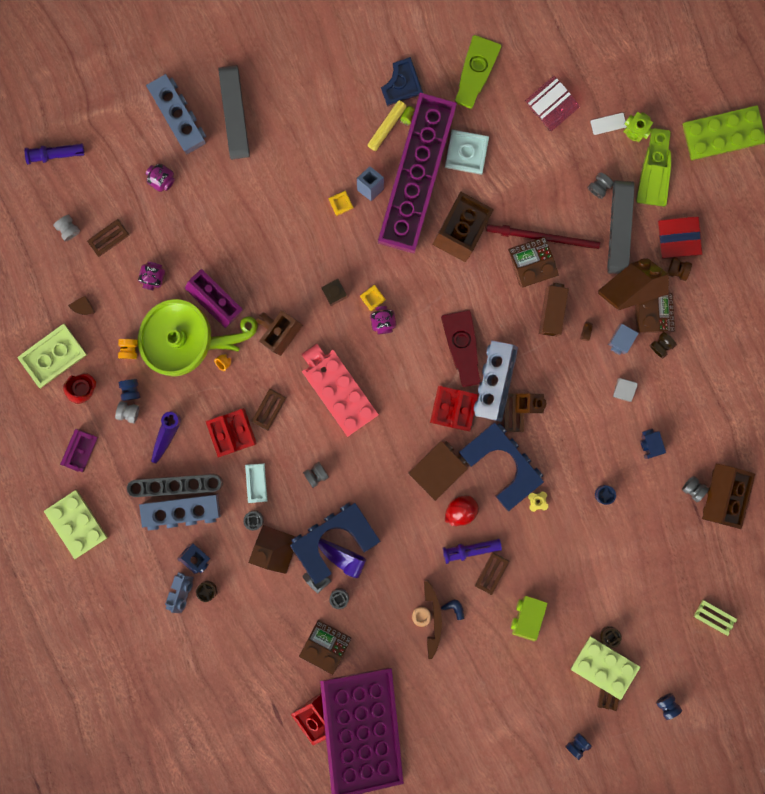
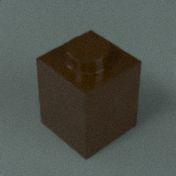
M339 279L321 287L330 306L348 298Z

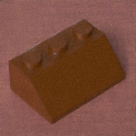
M716 463L715 469L712 472V481L707 493L706 505L703 508L702 519L742 529L755 473Z

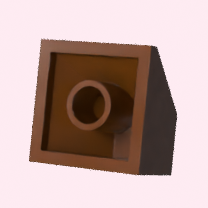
M263 525L248 563L286 574L294 553L290 547L293 544L291 540L296 536Z

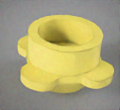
M543 491L539 494L530 493L528 495L531 504L529 509L533 512L538 509L547 510V494Z

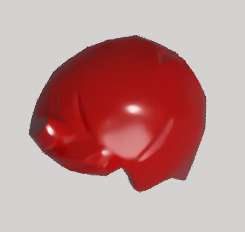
M88 373L77 376L71 375L63 385L64 394L69 401L75 404L84 403L93 395L96 381Z
M469 495L459 496L451 500L446 509L445 522H449L451 526L468 525L479 512L476 500Z

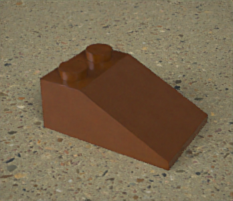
M460 191L432 245L466 263L494 209Z
M643 258L628 265L600 288L598 294L619 311L668 295L669 274L650 259Z

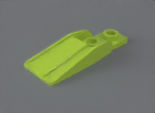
M476 35L472 37L455 103L470 109L473 108L477 95L481 93L501 49V44Z
M653 128L651 132L650 143L639 181L637 203L663 207L667 204L671 171V151L668 149L671 133L669 130Z

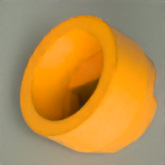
M222 354L214 362L221 371H225L231 365V358H227L226 354Z

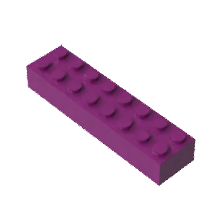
M423 93L419 94L378 238V244L415 254L457 103Z

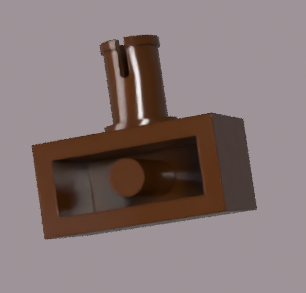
M282 310L275 320L263 312L259 316L264 320L258 317L256 322L266 328L267 331L259 342L281 356L303 325Z

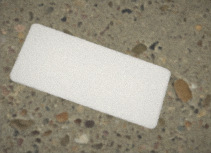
M624 113L590 121L594 135L627 127L624 124L626 122Z

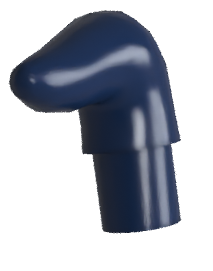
M451 600L441 606L442 610L453 608L457 620L465 619L462 604L458 600Z

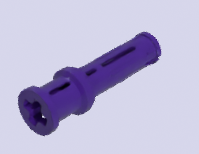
M83 143L49 148L44 145L34 149L24 148L27 165L31 164V162L43 161L45 163L49 159L85 155Z
M500 539L466 546L458 544V546L451 548L442 547L446 564L460 559L465 561L466 557L502 551Z

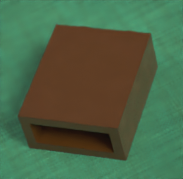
M553 283V285H549L545 289L538 334L554 337L562 335L569 288H564V284Z
M440 441L408 472L435 501L468 469L465 466L467 461L461 455L456 457L452 452L454 448L447 441L445 443Z

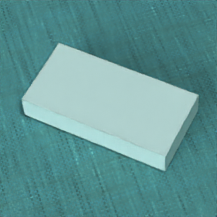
M265 463L245 465L248 503L267 502Z

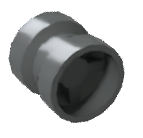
M599 172L596 176V181L590 183L587 188L596 197L603 199L607 189H611L614 182L607 175Z
M320 462L316 463L311 470L307 469L303 472L312 488L316 487L321 480L325 481L329 478Z
M692 476L682 488V491L690 494L695 502H699L709 490L705 484L699 483V479L695 476Z
M259 511L248 512L244 517V526L252 531L258 530L264 523L263 515Z
M338 588L332 591L329 599L330 605L335 609L345 608L349 601V595L346 590Z

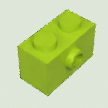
M524 596L522 600L519 599L516 610L519 612L517 618H513L510 629H513L512 634L536 641L548 603L528 596Z

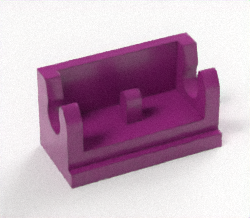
M75 429L60 465L77 472H84L98 437L83 430Z

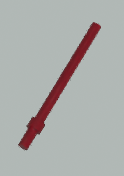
M487 224L486 232L498 233L505 237H509V235L530 239L545 237L546 241L593 249L600 248V242L510 228L509 225L497 226Z

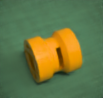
M118 339V345L120 346L118 359H137L135 350L138 346V340Z

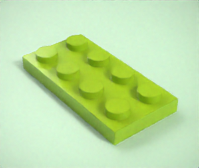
M758 105L682 124L691 161L765 144V133Z

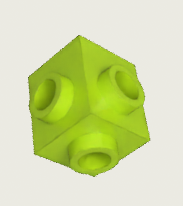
M637 112L635 116L630 115L624 123L627 127L623 132L626 133L629 139L640 142L643 137L647 139L653 129L650 127L653 122L647 114Z

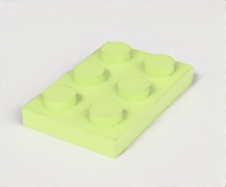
M62 324L17 358L41 389L87 356V354L66 324Z
M78 490L73 491L44 510V513L74 559H77L108 538Z
M591 636L571 667L572 671L619 700L623 698L640 669L639 665Z

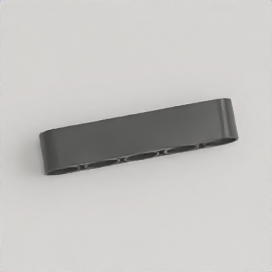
M238 65L218 67L230 159L250 157Z
M614 180L607 272L610 274H619L629 265L635 186L632 181Z
M217 474L137 479L128 483L127 492L132 497L215 492L221 489L223 480ZM212 477L218 480L216 488L209 486V480ZM192 479H196L199 482V487L196 490L190 487ZM173 480L178 481L180 484V488L177 491L171 488ZM153 482H158L160 484L161 488L159 492H154L152 490ZM135 483L141 486L139 494H136L132 489Z

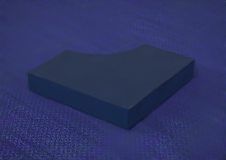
M411 57L394 62L392 78L381 87L387 106L396 104L399 100L405 101L423 93Z

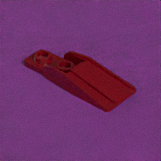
M467 310L443 315L441 320L455 368L459 371L462 387L480 384L481 380L477 367V345L471 311Z

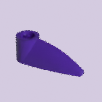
M166 412L161 418L162 424L152 454L151 462L157 464L180 426L181 418L175 412ZM173 415L175 423L170 426L168 425L169 421H167V418Z
M320 538L318 547L332 563L344 570L343 572L346 575L359 578L366 559L357 553Z

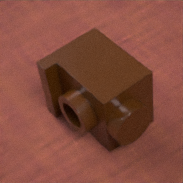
M517 394L516 413H544L547 405L544 394ZM525 398H527V409H525Z

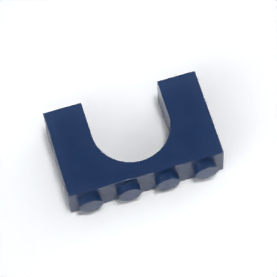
M494 422L463 447L459 453L470 467L486 454L495 450L505 451L512 456L516 463V475L509 485L495 495L504 508L510 511L544 483L541 479L543 474L537 467L535 469L531 467L529 457L525 453L521 455L517 450L519 445L513 438L509 440L506 437L505 433L507 431L500 423L496 425Z
M350 502L340 508L342 512L336 516L334 513L330 514L324 519L325 523L320 526L315 524L308 529V534L305 536L300 534L291 540L293 544L290 547L315 585L332 574L318 550L319 540L327 531L343 529L349 532L363 553L381 542L356 503L352 505Z

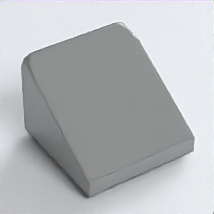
M618 378L613 397L632 402L638 383Z

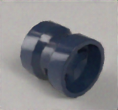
M137 379L118 382L119 388L122 390L120 395L121 401L140 398V392L137 391Z
M601 485L595 490V499L601 504L609 505L616 499V492L610 486Z
M672 693L656 701L657 706L663 710V716L666 720L678 716L683 711L680 705L676 704V698Z
M578 732L573 742H569L565 747L574 757L580 760L583 757V752L589 751L592 745Z

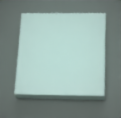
M452 130L445 168L482 175L489 136Z

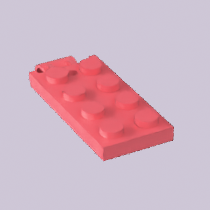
M315 344L301 354L310 366L301 372L347 437L378 416V413L334 350L325 355L319 345ZM322 367H326L325 372L321 371Z

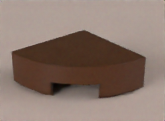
M86 296L68 305L72 311L81 315L95 313Z
M587 321L584 323L580 337L581 340H590L593 323Z

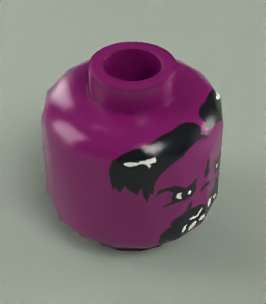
M161 163L155 166L151 165L145 173L147 175V184L159 192L168 191L175 181L173 171Z
M148 261L147 264L141 266L138 282L143 284L142 288L154 291V287L160 288L162 286L165 270L162 269V265Z
M387 306L376 307V311L370 314L372 330L377 332L378 335L392 333V329L396 328L395 312L387 309Z

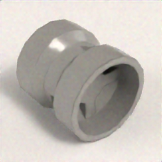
M70 215L60 218L53 225L57 231H61V237L64 241H69L80 233V229L72 224L73 219Z
M120 401L117 406L115 419L122 421L125 418L129 423L135 424L139 414V405L133 404L128 406L126 402Z

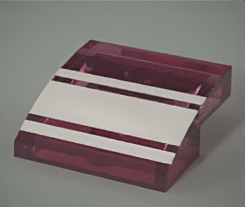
M555 76L551 77L525 100L533 113L541 119L551 132L580 107Z

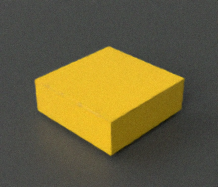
M346 190L328 198L336 216L354 209Z
M375 285L360 295V298L370 311H373L386 301Z

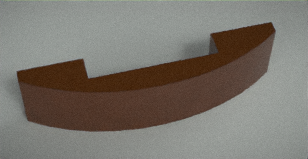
M424 580L425 601H433L434 637H427L428 659H433L441 638L442 616L436 593L430 582Z

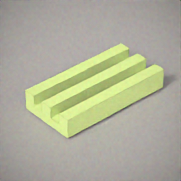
M704 600L701 601L693 616L727 636L733 628L734 622L736 623L737 621L736 618ZM704 605L730 619V622L727 623L704 610ZM700 612L725 625L726 629L724 630L699 616Z

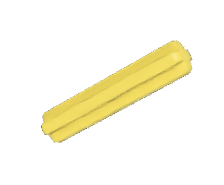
M397 101L369 141L368 147L377 151L407 106L404 102Z

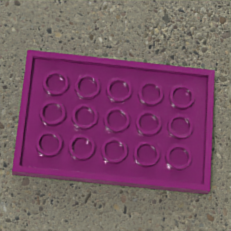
M392 668L321 680L331 793L362 794L404 784Z

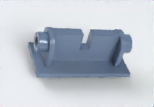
M180 572L174 576L171 588L177 591L176 593L169 592L165 603L166 609L171 611V613H182L186 607V599L193 586V576H185V574Z

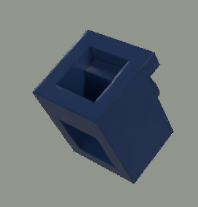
M653 429L642 432L643 440L640 443L643 451L647 452L644 455L645 459L666 453L660 431L654 432Z
M193 543L189 544L177 558L179 562L181 561L194 574L202 573L209 564L207 562L210 559ZM192 557L197 559L195 564L191 562Z

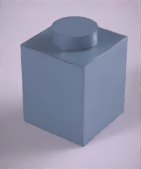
M370 166L357 177V191L370 201L384 190V177Z
M620 324L608 343L611 346L610 350L618 355L628 353L638 332L624 324Z

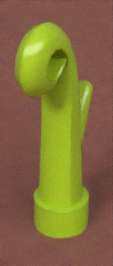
M253 317L243 318L240 322L243 333L211 337L209 350L228 349L238 352L240 350L239 347L233 344L248 340L256 333L258 328L256 320ZM246 322H251L252 328L250 330L245 328Z

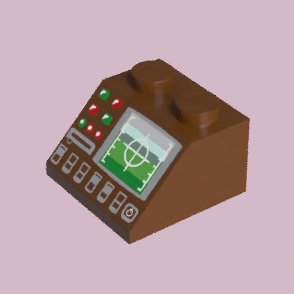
M545 237L508 249L518 284L522 288L559 276L554 257Z
M673 293L635 305L636 332L638 334L675 331Z
M317 620L299 657L333 675L352 637Z

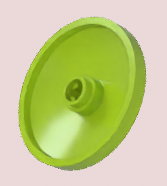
M179 299L167 300L153 307L144 317L138 333V347L142 359L152 370L166 376H181L193 371L206 357L211 343L210 324L205 314L194 304Z

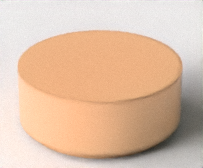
M418 607L412 613V620L417 626H426L431 621V613L425 607Z

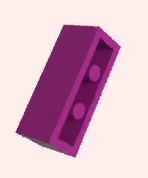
M202 269L187 282L184 288L225 329L243 310Z

